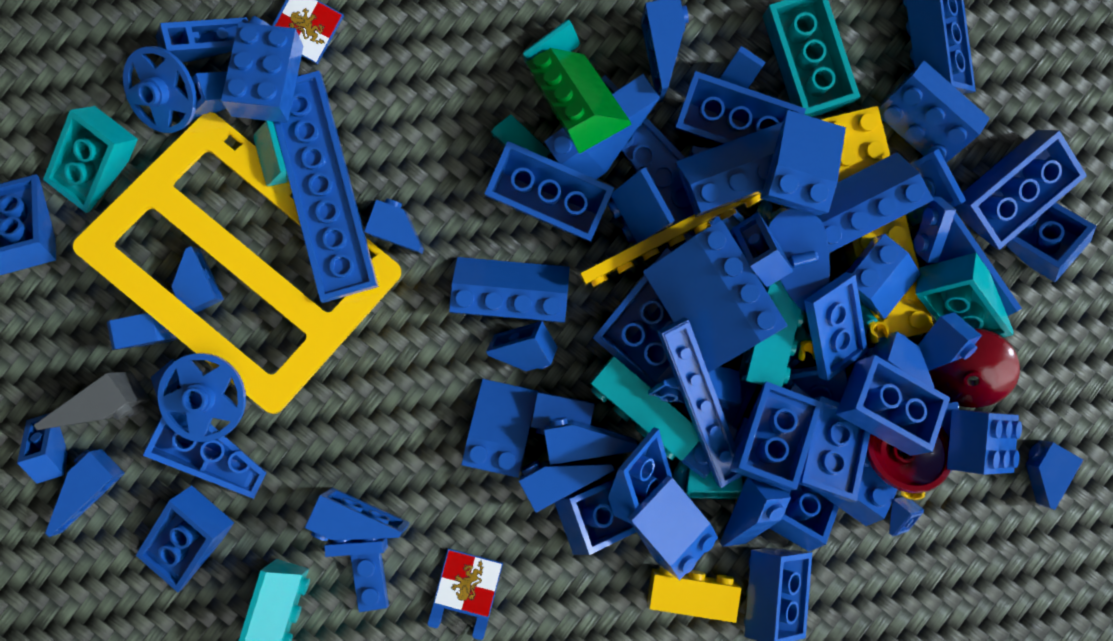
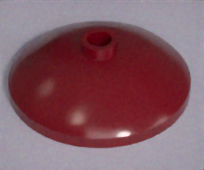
M974 328L982 336L975 344L978 348L966 360L961 358L929 371L934 389L950 397L949 401L958 402L959 406L979 408L995 404L1011 393L1019 379L1020 364L1015 349L1000 335L984 329ZM970 376L978 377L977 380H969L968 378Z
M942 426L933 452L913 456L870 434L867 457L872 468L883 481L900 491L908 493L930 491L943 483L951 471L947 469L949 437ZM897 451L902 453L903 459L899 457Z

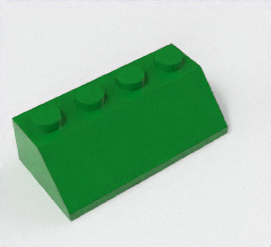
M549 48L526 62L539 90L579 154L632 125L585 54Z

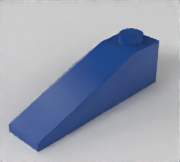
M645 74L640 75L612 94L632 125L580 154L565 130L561 128L544 141L558 163L596 180L607 173L618 154L625 148L631 136L641 126L660 99Z
M170 412L175 421L189 431L186 413ZM162 415L143 452V456L253 499L266 475L264 469L225 436L209 442L191 441L175 433L167 425ZM210 424L206 435L219 431Z

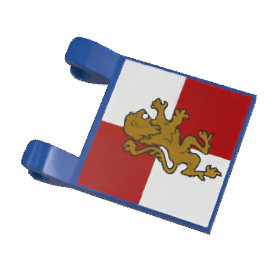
M286 0L272 26L296 28L304 46L302 57L318 65L344 15L318 0ZM253 16L249 21L251 24L269 25L256 16Z
M448 548L428 626L438 628L442 620L444 608L477 617L472 636L474 639L483 640L503 562Z

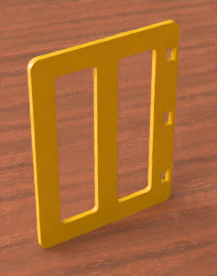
M210 112L201 115L75 239L73 249L79 257L195 353L213 354L229 362L239 373L244 383L246 395L266 412L276 414L286 407L401 277V268L397 262L366 238L369 250L376 255L372 259L379 287L346 296L331 312L323 311L174 187L175 182L203 154L210 152L301 227L294 199L291 198L293 194L289 179L287 183L267 186L256 146L217 114ZM229 135L241 144L235 151L224 142ZM155 209L306 334V340L275 374L270 375L115 247L116 241L147 210ZM206 361L214 369L219 367L216 363Z

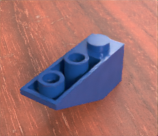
M722 366L709 372L722 411L726 414L730 409L741 404L740 373L737 370ZM675 377L666 379L648 390V395L660 397L662 401H676L685 404Z

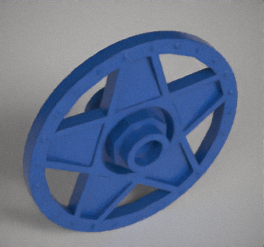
M146 46L135 50L128 57L123 70L124 91L132 110L143 123L158 132L173 133L184 129L192 121L197 103L195 86L188 70L174 54L164 48ZM153 53L166 59L157 67L146 54ZM135 67L140 82L132 87V71ZM179 74L185 83L187 94L177 86ZM139 105L150 106L154 120L147 116ZM173 111L186 113L178 124L172 126Z
M194 353L176 360L164 372L158 387V405L163 419L175 433L191 441L209 442L227 435L238 425L246 406V391L239 373L229 362L213 354ZM192 360H206L218 364L219 367L205 375ZM177 370L181 388L166 395L169 380ZM231 379H233L237 390L238 405L224 394ZM170 412L186 413L189 431L180 426ZM213 418L230 421L219 432L206 435Z

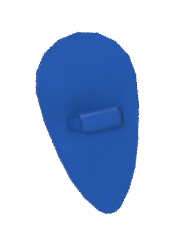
M788 209L779 213L769 223L768 228L784 251L793 269L792 273L783 277L780 281L789 297L806 313L804 300L829 284L830 261L827 232L822 221L816 215L796 209Z

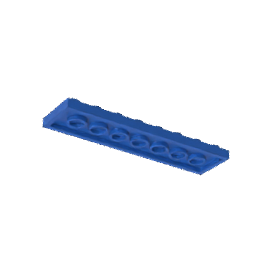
M318 70L298 76L288 123L274 122L319 298L322 303L379 286L322 74Z

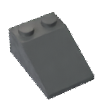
M132 372L106 373L37 422L34 427L37 430L111 418L119 420L125 416L131 418L144 410L143 404L148 402L150 397Z

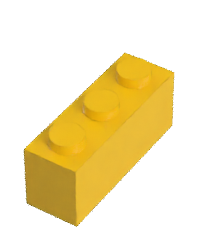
M660 566V570L652 568L647 604L651 610L736 623L741 587L731 576L717 575L716 578L705 577L706 574L704 572L696 570L690 571L681 580H678Z

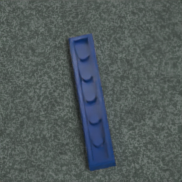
M683 317L657 332L715 482L722 488L743 475L729 470L736 445L690 322Z

